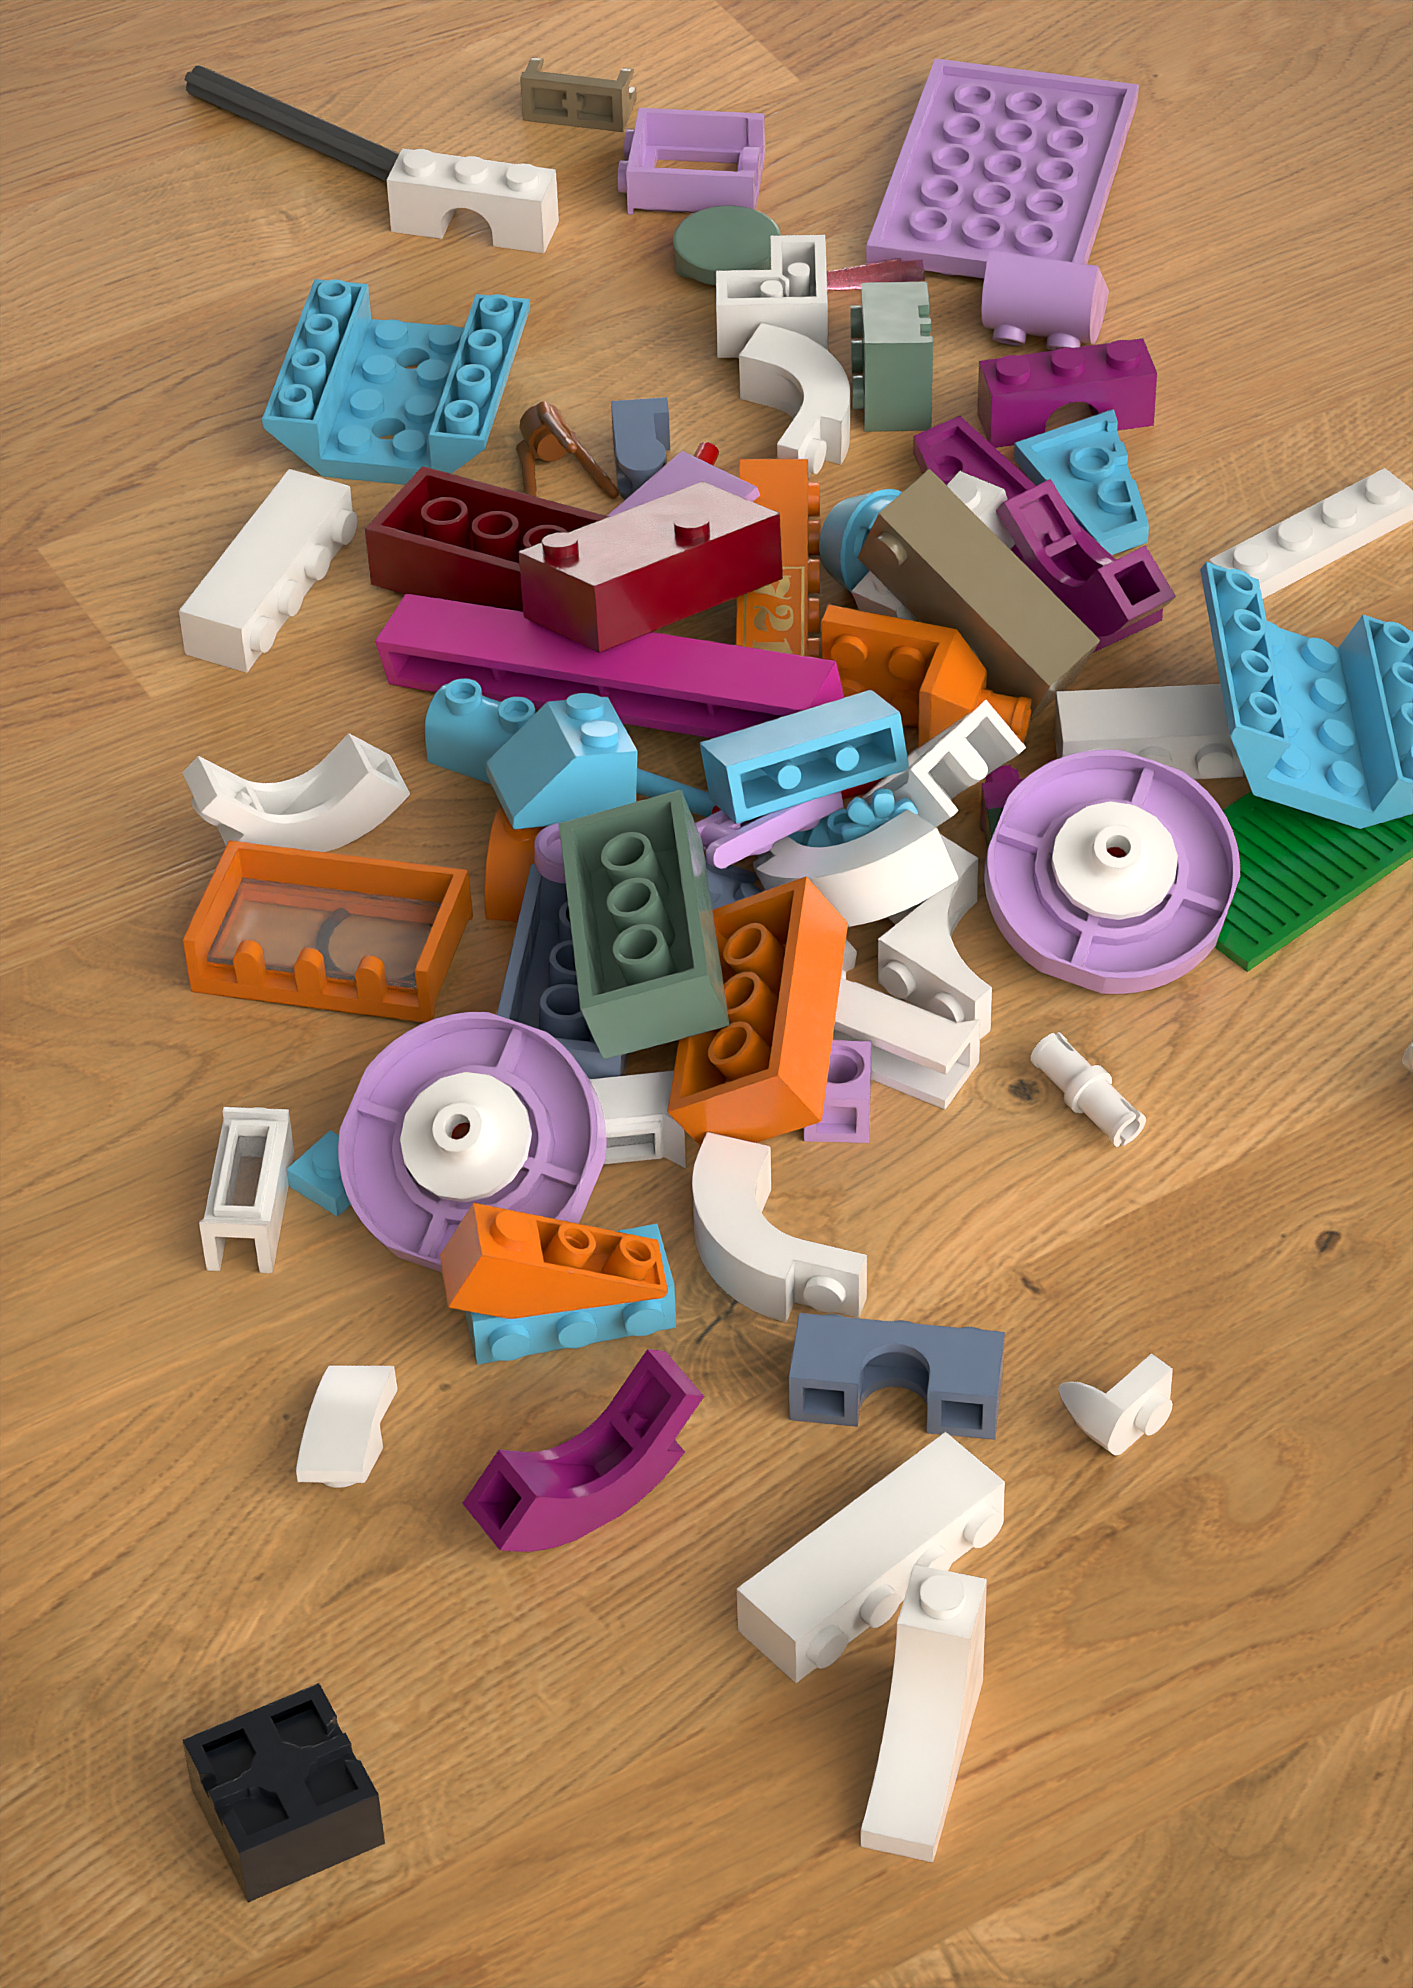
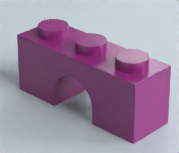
M1143 338L1116 340L1111 343L1075 348L1065 347L1054 351L1025 355H1007L1002 358L979 361L977 414L987 441L995 448L1013 446L1015 442L1045 433L1046 422L1050 415L1059 407L1072 402L1088 403L1093 416L1114 409L1118 421L1117 431L1154 426L1157 371Z

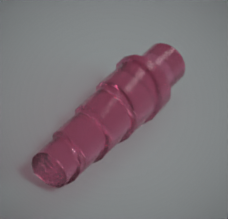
M901 258L885 259L881 262L864 263L861 266L843 267L840 270L826 271L827 290L833 289L834 291L847 289L861 290V283L925 281L923 259L901 262Z

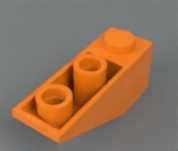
M478 1203L471 1205L440 1254L448 1307L501 1318L516 1319L664 1298L668 1293L657 1239Z

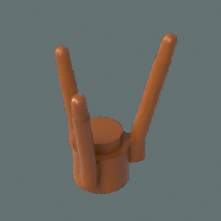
M542 401L529 408L520 419L519 428L524 440L516 446V450L521 458L525 494L537 497L535 458L545 461H556L568 452L573 453L611 498L614 499L619 496L617 487L581 445L575 432L569 429L560 410L556 406Z

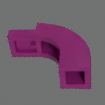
M1051 479L1003 502L996 510L1024 557V564L1097 637L1109 636L1161 610L1176 597L1146 545L1115 561L1102 555L1086 538Z
M647 1349L613 1400L589 1427L569 1441L548 1450L538 1452L498 1450L462 1504L500 1551L533 1552L576 1541L624 1514L665 1478L685 1453L675 1438L705 1396L666 1351Z

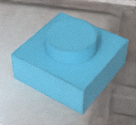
M330 1130L289 1166L286 1171L289 1187L338 1217L351 1203L346 1195L339 1168V1135Z

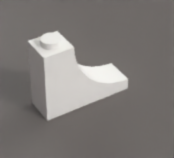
M914 1564L897 1622L896 1649L889 1704L876 1772L861 1827V1847L934 1862L983 1683L987 1579Z

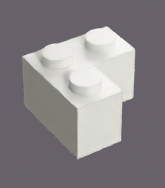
M825 235L770 236L771 270L716 271L717 358H739L740 353L761 323L784 328L806 336L828 350Z

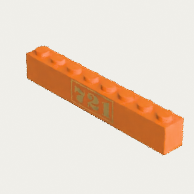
M739 459V478L756 486L760 493V496L753 502L780 513L783 579L737 597L736 645L820 659V637H808V633H820V597L808 598V594L820 593V558H808V555H820V520H809V517H820V482H808V459Z

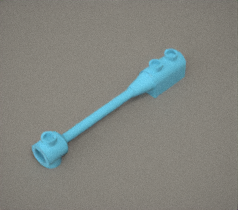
M457 679L443 685L434 695L426 714L425 741L427 762L491 784L486 774V762L535 714L534 704L524 697H510L500 702L482 696L481 686L471 679ZM637 768L636 794L652 798L682 790L691 813L706 818L712 815V809L716 804L710 800L709 792ZM839 809L821 818L816 827L794 832L788 835V837L808 847L835 846L843 844L841 827L854 821L849 818L847 809Z

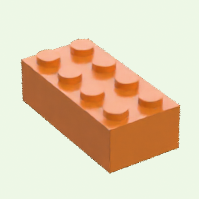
M805 876L713 909L730 1026L679 1039L667 1111L700 1147L707 1132L758 1143L822 1122L848 922L809 878Z

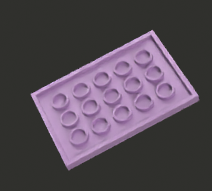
M934 59L868 239L866 262L887 265L892 268H911L939 272L949 276L962 275L976 278H984L989 250L1087 264L1138 103L1139 85Z

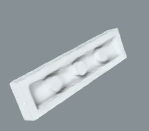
M1384 468L1209 559V563L1227 569H1239L1251 577L1259 579L1263 599L1413 520V490Z

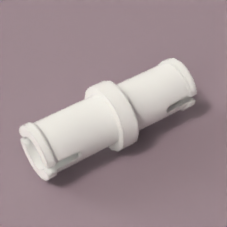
M1060 1032L1056 1035L1054 1033L1049 1034L1036 1045L1031 1054V1062L1037 1068H1040L1065 1093L1064 1102L1075 1113L1084 1112L1109 1137V1140L1116 1147H1119L1120 1144L1122 1146L1127 1145L1139 1135L1146 1123V1117L1140 1111H1137L1111 1085L1112 1077L1102 1066H1091L1067 1042V1039Z

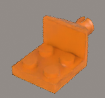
M828 605L822 618V659L836 661L844 698L868 690L874 691L900 712L902 725L919 728L918 748L969 712L972 713L982 702L987 700L1019 740L1024 743L1031 717V698L1023 696L1018 698L987 690V670L957 629Z

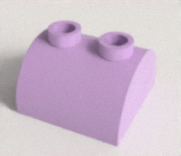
M989 250L982 291V324L984 328L994 329L992 340L1006 345L1024 346L1026 335L1047 337L1046 348L1052 351L1065 347H1080V343L1095 344L1104 319L1109 289L1099 267L1095 265Z

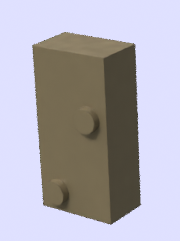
M930 468L878 513L859 553L858 559L920 622L953 628L959 631L987 670V690L1018 698L1020 696L1031 698L1030 722L1056 699L1057 691H1065L1075 681L1100 642L1097 636Z

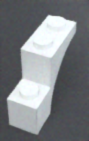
M940 834L959 880L930 898L904 911L888 916L896 925L878 939V983L884 986L892 996L904 999L916 1007L956 1023L981 1019V1039L991 1031L992 987L969 969L961 959L951 939L958 922L977 902L978 857Z

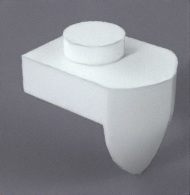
M1150 1354L1107 1393L1081 1382L1062 1383L1058 1391L1072 1418L1083 1432L1113 1455H1120L1144 1433L1152 1435L1157 1432L1168 1419L1173 1406L1170 1400L1173 1368L1153 1354Z

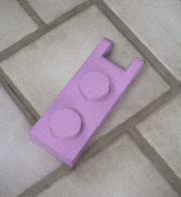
M841 791L738 824L722 810L695 823L702 839L703 850H706L705 857L707 863L720 869L726 868L747 856L759 855L769 851L773 847L774 842L794 832L816 827L821 818L843 808Z

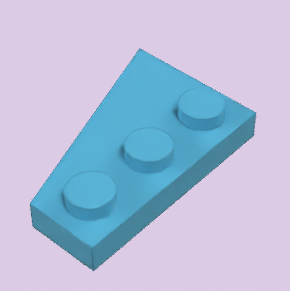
M1114 409L1015 442L1014 461L1036 486L1051 479L1077 524L1111 555L1148 543L1149 523L1136 480L1131 478L1127 465L1128 454L1125 444L1120 441L1117 432L1118 421Z

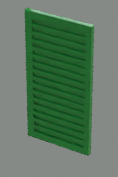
M1252 791L1223 809L1222 811L1228 819L1238 846L1240 878L1215 948L1245 971H1250L1413 858V814L1359 829L1255 796Z

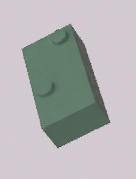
M682 790L559 823L580 1009L603 1060L730 1026L703 843Z

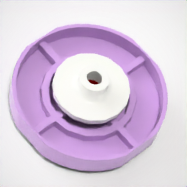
M1107 749L1074 753L1056 759L1025 778L1007 798L988 847L984 866L985 890L991 913L1001 933L1013 949L1026 962L1042 973L1105 994H1126L1151 990L1166 985L1194 969L1216 946L1240 878V858L1233 830L1224 812L1208 791L1181 770L1123 750Z
M489 1012L451 1014L423 1023L404 1033L381 1051L365 1069L339 1131L338 1158L341 1179L354 1211L362 1223L387 1249L399 1258L442 1273L440 1254L473 1203L579 1223L606 1159V1124L603 1109L590 1079L572 1054L549 1033Z

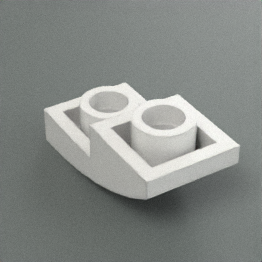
M328 1366L314 1396L304 1428L296 1466L298 1482H322L326 1486L334 1488L347 1487L355 1483H365L383 1449L380 1422L398 1390L394 1366Z

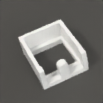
M985 700L972 713L969 712L924 745L912 751L907 756L909 763L907 770L884 777L862 799L869 804L872 802V794L875 790L889 789L894 795V804L902 798L908 797L915 804L918 810L917 815L937 827L959 811L951 802L952 798L1019 755L1026 747L989 702Z

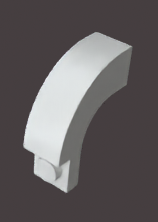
M761 323L739 355L740 399L776 408L794 418L777 443V459H808V478L811 473L817 474L821 470L824 460L842 465L850 443V387L843 367L827 349L808 337L784 328Z
M350 733L314 768L298 777L283 782H251L200 756H197L182 772L193 795L191 800L193 808L205 821L217 826L225 845L231 840L327 852L343 847L373 830L410 795L392 757Z
M908 809L872 832L835 846L808 847L786 836L774 842L773 847L769 851L759 854V859L753 862L755 872L762 882L765 891L807 876L848 922V927L877 921L904 911L959 880L937 827Z
M707 1132L698 1152L692 1176L693 1218L696 1247L704 1266L715 1282L742 1305L764 1316L785 1323L788 1320L794 1303L810 1306L821 1312H835L859 1318L867 1299V1255L798 1239L775 1228L762 1214L771 1192L770 1146Z

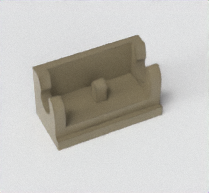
M537 57L530 59L525 72H522L520 77L523 121L624 132L637 100L636 87H629L634 75V69L622 68L617 80L540 72L544 59Z

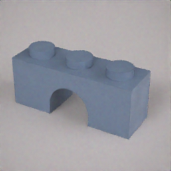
M799 1313L789 1373V1420L858 1427L862 1403L871 1393L885 1387H903L914 1391L926 1402L928 1434L942 1435L946 1432L950 1436L996 1440L1003 1380L1005 1332L982 1330L976 1327L957 1328L914 1324L904 1320L881 1321L849 1318L838 1314L816 1315Z

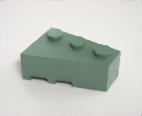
M927 282L861 283V305H850L851 339L861 338V340H851L852 374L863 373V375L852 376L853 409H864V432L926 431L932 428L933 336H930L931 318H929L930 305Z

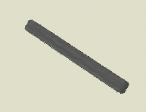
M195 66L192 72H187L184 80L187 81L186 91L190 95L382 181L387 182V178L400 154L204 66Z

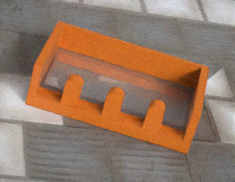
M229 840L182 940L191 992L423 1023L431 1021L435 1016L438 994L467 922L473 918L469 873L465 869Z

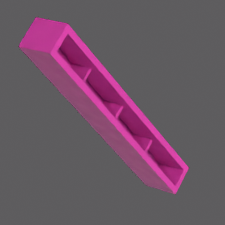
M405 594L375 640L390 685L437 692L443 685L465 678L474 680L481 686L482 696L500 702L510 697H524L534 704L535 709H540L549 701L567 700L569 696L574 694L590 693L600 697H608L621 722L624 724L708 738L723 736L844 698L836 661L654 632L647 633L598 653L524 618L523 612L412 594Z

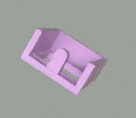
M639 108L635 129H626L624 140L625 160H620L618 167V192L627 193L628 214L633 215L634 208L647 211L695 213L702 209L724 205L742 206L756 210L765 160L764 114ZM657 160L738 163L737 172L656 168Z

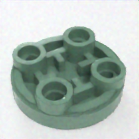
M724 205L702 209L686 217L674 232L675 271L681 277L693 278L699 282L716 286V271L771 270L770 236H781L780 230L770 217L751 208Z

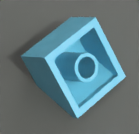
M579 693L569 696L567 700L549 701L544 704L486 762V774L513 829L545 827L636 802L637 749L608 697H600L590 693Z

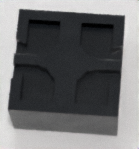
M320 1683L182 1740L191 1789L248 1903L385 1844L379 1794L361 1760L356 1759L352 1750V1743L346 1732L342 1733L338 1725L337 1715Z

